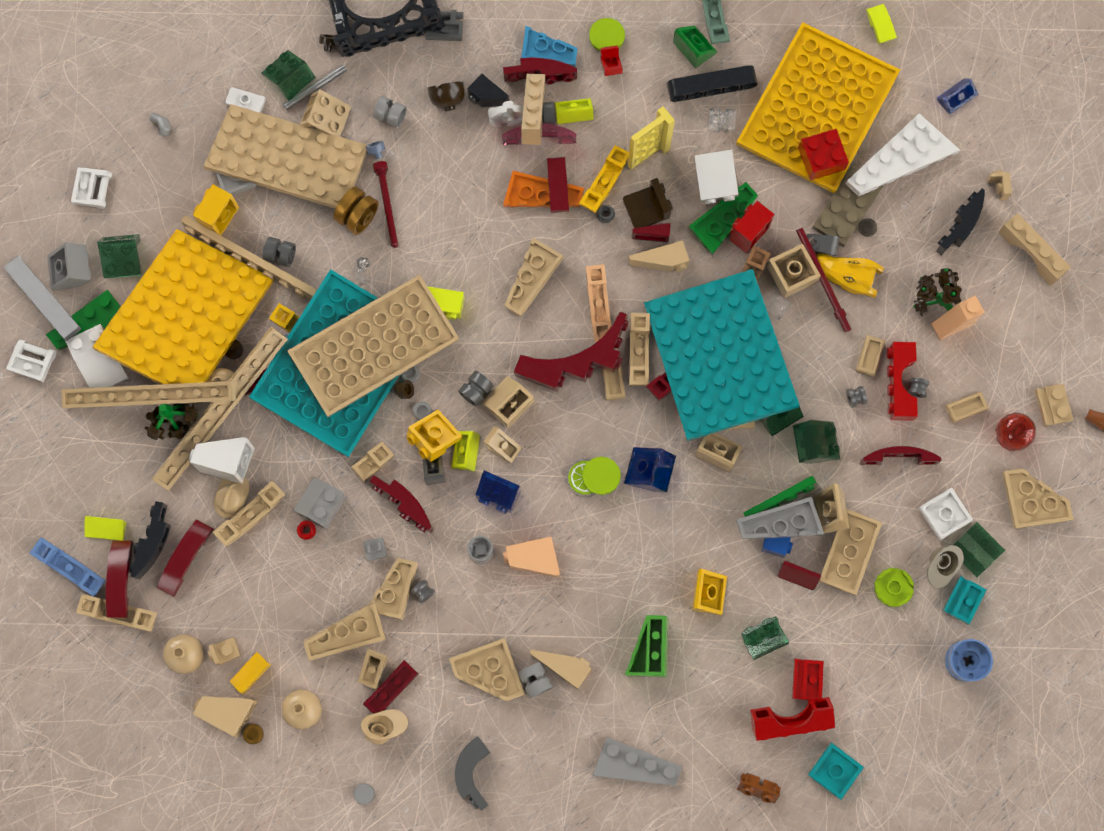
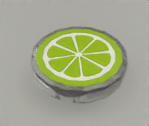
M580 459L574 462L566 474L569 489L575 495L582 498L595 495L588 491L582 479L583 469L590 459Z

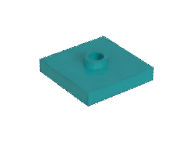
M830 742L807 775L839 800H842L864 767Z

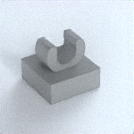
M383 537L364 541L367 561L387 557Z

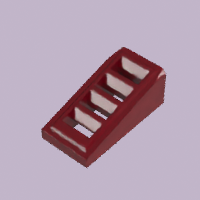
M671 223L632 229L631 239L668 243Z

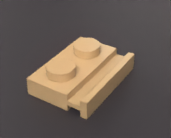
M1064 384L1034 390L1044 427L1073 421Z

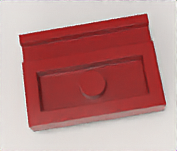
M794 659L792 699L812 700L822 698L824 661Z

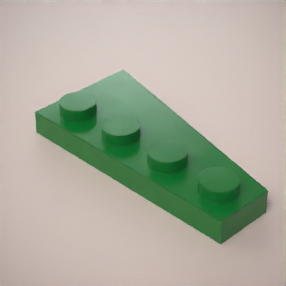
M745 182L738 187V197H735V200L724 202L723 199L690 224L688 228L708 252L713 255L730 234L733 228L732 224L738 217L742 218L744 216L745 209L754 203L758 195Z
M108 289L71 316L81 328L74 336L99 324L106 328L121 306ZM55 328L46 334L58 351L68 347L65 339Z
M810 476L743 512V514L747 517L779 507L780 504L786 501L789 503L797 499V495L803 492L806 494L814 490L818 483L813 476Z

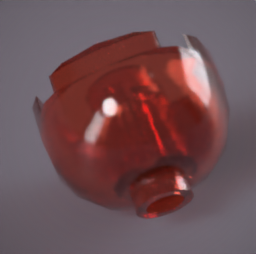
M1023 413L1007 414L999 420L995 429L998 443L1009 451L1026 449L1033 443L1036 437V427L1033 420Z

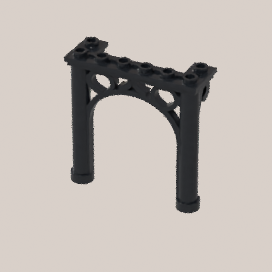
M328 0L337 35H334L333 41L342 57H350L362 51L368 52L372 48L385 47L396 41L402 42L410 37L422 36L426 31L437 32L446 27L440 8H438L437 0H422L423 8L416 4L418 0H410L396 13L382 18L362 17L353 13L347 7L345 0ZM411 10L421 13L417 19H406L407 14ZM347 15L355 21L351 28ZM402 18L404 24L396 26L398 23H400L399 19ZM362 24L370 27L368 33L363 35L356 34V30ZM374 26H377L378 29L382 28L385 30L375 33Z

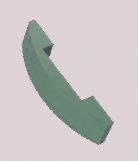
M702 0L711 44L730 42L721 0Z

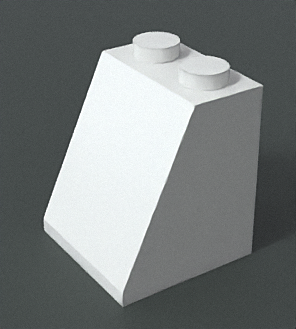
M732 150L695 155L701 202H705V205L714 204L719 199H724V202L735 200V197H738V188Z
M245 437L196 444L195 449L191 450L189 460L199 472L242 484L255 448Z

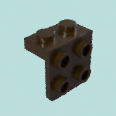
M658 178L650 180L648 188L623 197V203L634 228L651 226L670 219L671 210H673L670 199H666L665 187L663 183L659 182Z

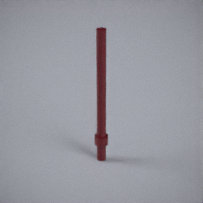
M803 227L796 230L801 243L806 248L821 275L819 280L835 311L833 314L836 320H839L845 333L852 330L846 319L847 314L844 308H841Z

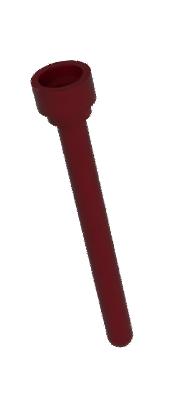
M378 161L373 163V170L376 176L379 177L390 243L393 248H396L398 240L386 180L388 165L386 161Z

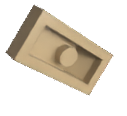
M495 426L484 440L490 451L511 464L522 448Z
M368 649L358 683L377 689L383 669L388 663L387 656Z

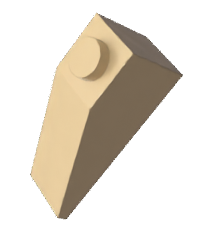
M683 240L630 255L628 258V263L631 266L668 272L684 271L689 266L690 261Z
M531 650L530 652L531 656L576 689H579L592 670L589 667L591 663L582 657L578 659L572 656Z

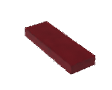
M565 157L547 158L551 213L569 212Z
M404 660L363 705L373 714L386 710L419 673Z

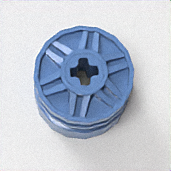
M966 639L950 646L946 652L945 665L949 674L956 680L963 682L979 681L985 678L991 671L993 657L988 646L983 642L975 639ZM969 656V661L971 662V664H967L965 666V661L963 660V658Z

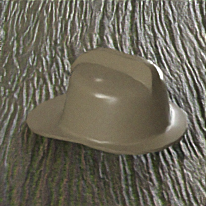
M948 545L944 548L936 549L931 554L927 578L933 587H945L961 568L964 556L959 547Z

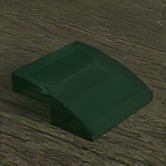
M978 522L953 544L962 550L964 556L963 564L976 577L984 572L1005 551Z

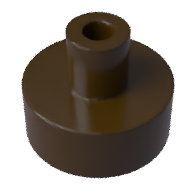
M320 34L319 43L324 45V51L330 52L331 46H335L333 41L334 35Z
M234 340L225 355L230 359H238L243 354V346L238 340Z
M410 380L399 381L394 388V393L400 399H410L414 395V385Z

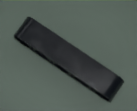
M752 65L674 78L667 82L671 102L752 89L758 85L755 69Z

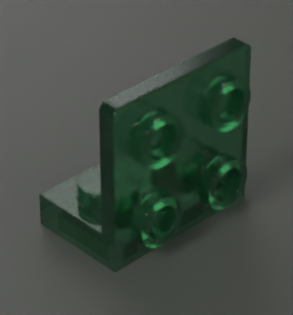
M289 50L280 54L279 58L272 64H269L262 72V75L274 83L288 101L316 78L307 63Z
M140 234L102 237L97 242L103 277L105 279L141 275L137 245L141 241Z

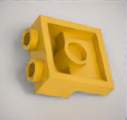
M438 409L409 426L406 438L411 446L415 445L419 449L418 452L422 459L427 458L432 462L445 454L447 448L460 441L462 435Z

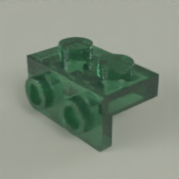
M777 616L767 618L756 626H750L741 633L743 643L753 660L789 644L788 638L779 625Z

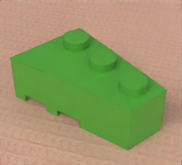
M646 615L628 669L625 672L626 676L667 678L669 618L667 616Z

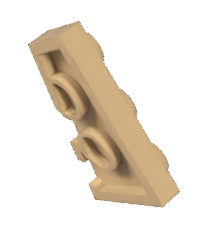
M402 558L396 560L386 575L385 581L377 589L371 601L376 602L379 615L403 620L418 566L417 562Z

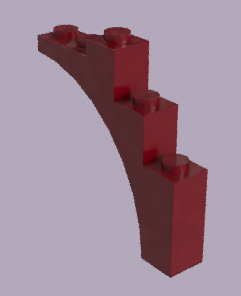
M619 312L606 334L591 347L580 353L557 359H536L520 355L514 369L515 376L558 392L559 387L562 388L565 383L566 377L564 375L586 383L587 378H591L594 372L592 366L614 373L616 368H620L623 359L620 358V351L615 349L620 348L622 343L621 334L623 331L626 332L628 328L627 314Z

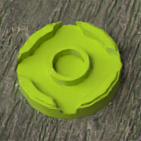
M612 18L597 20L589 32L591 46L599 50V52L603 47L616 45L620 49L625 41L623 25Z
M602 456L587 462L582 474L584 486L588 491L602 496L616 490L621 478L619 466L615 461Z
M889 568L882 571L876 577L874 592L877 599L884 605L899 607L906 604L912 598L914 582L906 571L898 568Z

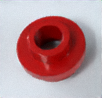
M302 521L297 526V534L303 540H310L316 534V526L311 521ZM306 527L310 528L308 534L304 533V528Z

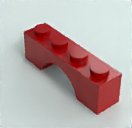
M892 342L887 348L886 353L887 359H890V366L887 367V377H890V384L887 386V395L890 396L887 412L891 415V420L914 421L918 417L917 398L910 395L903 387L902 373L904 369L912 366L917 361L916 342Z
M829 697L809 700L806 708L801 713L790 717L776 714L770 706L750 709L752 731L756 741L835 728L834 707Z

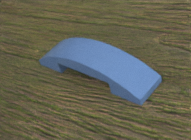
M42 537L29 553L93 597L96 596L106 580Z

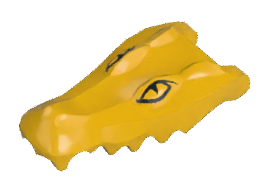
M822 253L816 255L828 281L833 282L834 285H839L841 289L849 293L867 295L873 298L877 296L878 291L872 288L875 273L882 274L884 267L865 258L835 257Z

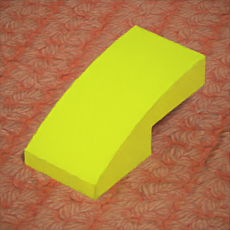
M884 4L866 9L870 27L873 26L878 44L897 38L891 18Z

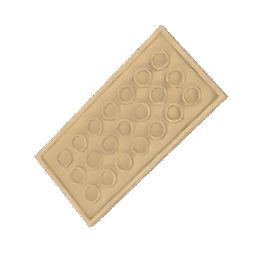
M231 104L205 161L204 168L205 170L238 178L245 182H253L258 186L335 209L344 194L355 186L368 152L366 144L333 134L330 135L320 130L307 128L300 124Z
M418 275L289 349L287 352L326 416L329 417L457 342L459 337L424 280Z

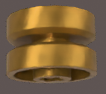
M357 186L352 187L344 194L333 214V220L341 226L347 225V229L354 235L361 234L369 226L379 207L378 200L372 196L365 197L366 193Z

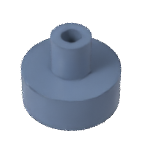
M376 141L368 144L366 149L368 154H374L375 159H380L383 157L381 151L385 150V145L383 141Z

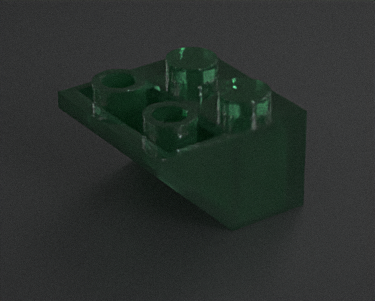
M809 420L793 425L799 463L813 464L840 459V448L837 443L834 422Z

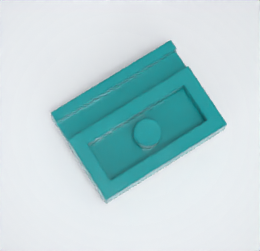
M960 576L942 611L969 625L987 589Z

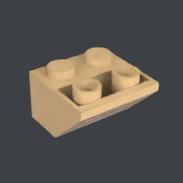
M509 376L481 401V404L507 429L535 403L534 396Z

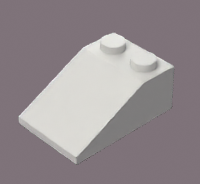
M101 324L66 341L72 357L89 388L113 387L129 379L122 364L93 349L92 346L105 330Z

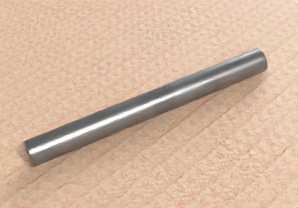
M342 65L284 103V108L289 110L306 99L312 93L347 71L346 67Z

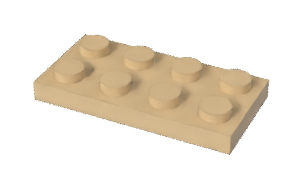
M847 509L850 529L836 531L819 582L856 596L882 522Z

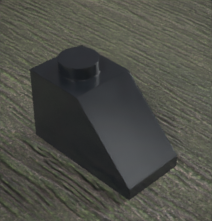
M482 73L467 88L468 99L473 104H478L481 107L503 106L504 102L510 101L509 95Z

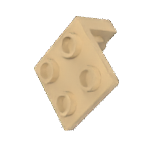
M318 90L311 94L300 125L307 128L313 126L324 133L341 136L351 106L322 90Z

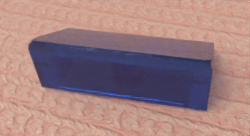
M964 78L938 96L937 100L948 114H952L979 94L972 79Z

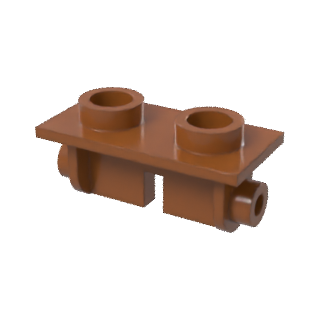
M742 773L741 782L737 790L741 791L744 795L761 798L763 802L776 803L780 797L779 793L781 790L777 783L764 779L762 785H759L760 777L749 773Z

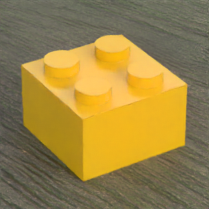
M212 184L210 189L208 188L205 191L201 203L197 204L194 208L193 217L198 223L222 236L238 211L239 206L232 194Z

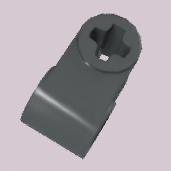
M807 234L808 240L812 237L816 242L812 246L814 252L837 256L840 237Z

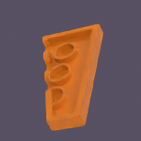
M512 171L503 207H550L548 179ZM567 184L569 207H580L579 202L583 197L584 188Z

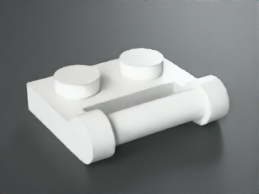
M78 167L71 203L73 205L105 209L107 187L112 173L106 170ZM97 177H100L101 183L96 200L93 199Z
M19 339L6 369L44 383L57 352L52 349L46 350L28 344L27 341ZM25 350L45 358L44 361L22 355V352Z

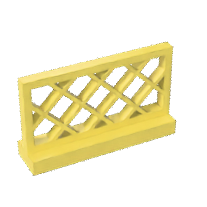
M664 106L657 110L656 119L631 137L628 167L631 170L661 149L664 154L670 150L675 120Z

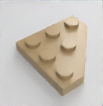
M1022 468L1002 472L1014 529L1074 520L1070 501L1064 496L1058 495L1042 481L1035 479L1028 471Z
M505 638L449 658L455 678L506 702L525 695Z

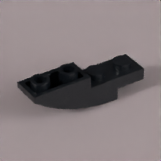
M983 188L978 193L974 191L967 199L969 203L966 206L962 204L955 212L958 215L954 219L956 223L949 230L952 233L948 237L944 235L937 243L940 246L936 252L941 256L953 243L960 247L972 232L983 208L985 190Z
M155 501V505L150 510L151 523L146 528L147 539L139 538L138 543L135 544L134 554L136 555L134 562L130 565L131 577L140 580L154 565L168 538L171 525L164 522L168 505L163 502Z

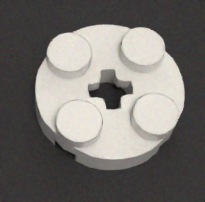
M506 101L502 104L503 106L488 109L489 122L493 126L502 127L501 124L507 123V126H514L522 122L523 106L514 105L512 101Z

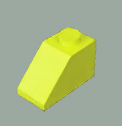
M428 287L448 320L461 319L465 298L464 292Z

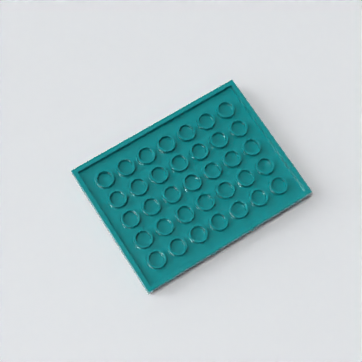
M330 269L287 336L288 340L277 352L249 398L349 458L399 376L333 415L326 416L287 351L378 299V297Z
M753 269L644 302L647 313H650V324L687 441L800 407Z

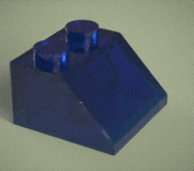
M633 447L624 484L652 492L667 493L676 455L661 448Z
M484 470L475 495L479 499V503L485 506H489V504L494 505L497 511L506 514L507 512L512 513L520 496L521 489L520 485Z

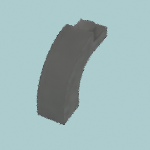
M477 736L464 747L458 757L455 767V782L462 799L470 794L472 798L469 801L475 809L480 808L482 811L489 805L474 785L473 772L478 762L491 752L480 737Z

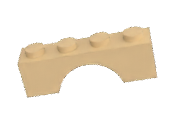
M527 74L521 127L522 144L541 145L542 112L546 94L545 74Z
M1018 213L1000 229V235L1011 246L1015 245L1022 248L1032 257L1036 263L1038 273L1050 286L1071 268Z

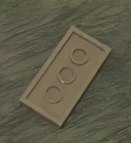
M853 167L850 168L837 191L833 194L812 229L822 235L840 237L839 245L842 247L846 245L883 187L881 185L866 194L856 195L845 184L858 171Z

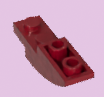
M529 57L520 58V65L503 67L504 82L513 83L526 79L527 74H545V83L551 85L560 81L572 82L576 80L577 68L553 59Z
M373 475L370 483L373 485L372 489L380 495L382 493L388 495V500L395 505L400 503L397 510L400 512L399 516L407 522L412 520L416 523L415 527L424 533L426 530L430 533L433 531L424 509L410 491L395 479L388 485Z

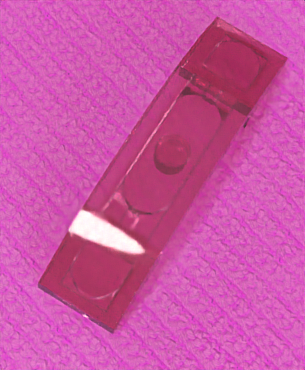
M542 124V138L558 137V144H576L575 132L553 124ZM522 126L503 133V145H521Z

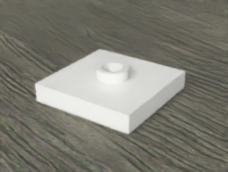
M952 487L918 507L939 541L973 521Z

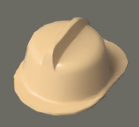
M244 477L242 484L222 479L214 498L215 511L220 516L233 518L244 508L250 488L246 477Z
M384 710L366 716L362 720L361 729L365 734L366 741L382 745L390 738L404 733L408 726V719L399 710Z

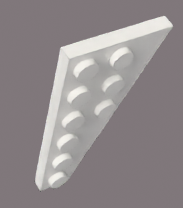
M918 114L850 177L845 184L856 195L861 196L877 189L881 185L889 184L897 178L905 177L928 167V165L936 161L939 162L950 155L958 154L960 149L921 114Z

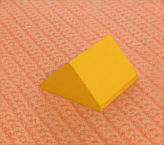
M699 569L696 575L692 611L722 615L727 576Z

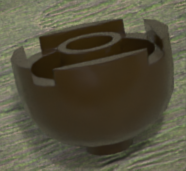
M463 81L449 82L438 87L435 85L427 88L432 104L437 108H444L445 112L456 110L455 106L461 104L465 96Z

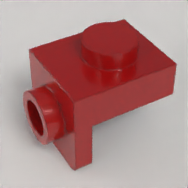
M616 45L601 48L600 56L604 75L623 74L619 58V47Z

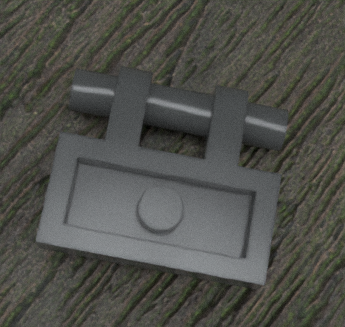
M457 10L441 11L443 19H450V21H444L446 27H443L440 31H426L425 35L426 40L462 41L463 21L456 20L464 19V12H457Z

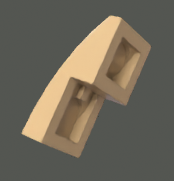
M380 442L368 451L365 457L355 463L351 469L364 483L394 457V454L383 442Z

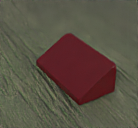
M784 561L781 564L777 575L781 579L809 590H814L821 578V574L788 561Z

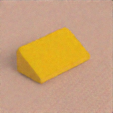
M256 652L230 680V683L241 694L245 695L271 664Z

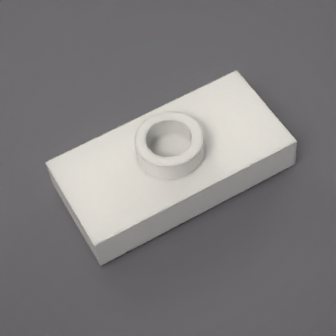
M231 87L225 104L229 107L233 104L262 113L266 97Z

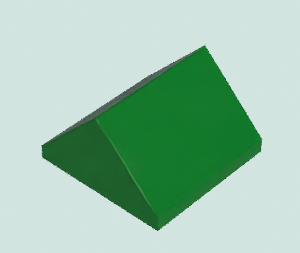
M695 25L676 28L674 31L673 43L695 69L717 53V50Z

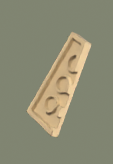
M534 238L531 240L530 248L526 252L523 265L517 274L516 282L513 284L505 303V308L519 317H522L564 259L563 255Z
M371 602L305 639L303 643L308 661L385 640L386 637L376 602Z

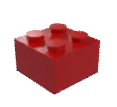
M837 128L800 140L798 149L810 181L846 170L849 161Z
M758 200L754 205L750 204L745 209V214L742 218L738 217L735 220L730 231V241L746 254L770 228L775 216L773 212Z

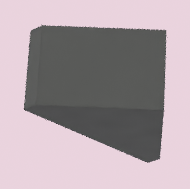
M442 455L432 462L427 458L423 459L424 481L426 485L446 483Z

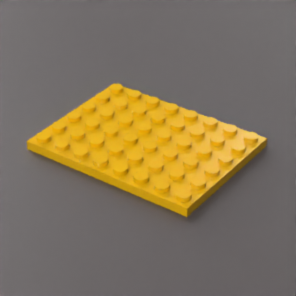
M802 22L736 141V145L810 181L798 149L800 140L837 128L849 161L846 170L810 181L835 193L900 73V69Z
M176 229L92 347L95 351L160 385L207 382L273 284L274 279L268 278L262 272L252 269L247 264Z

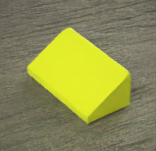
M591 98L555 103L558 124L594 119Z
M458 431L462 435V439L455 443L451 468L475 471L480 434L474 431Z
M85 516V537L124 541L127 522L120 519Z

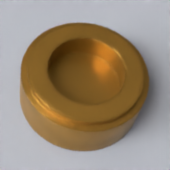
M250 724L243 731V738L248 744H258L264 737L262 727L257 724Z

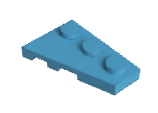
M525 26L521 58H547L576 67L577 47L558 39H552L547 34L538 33L532 30V28Z

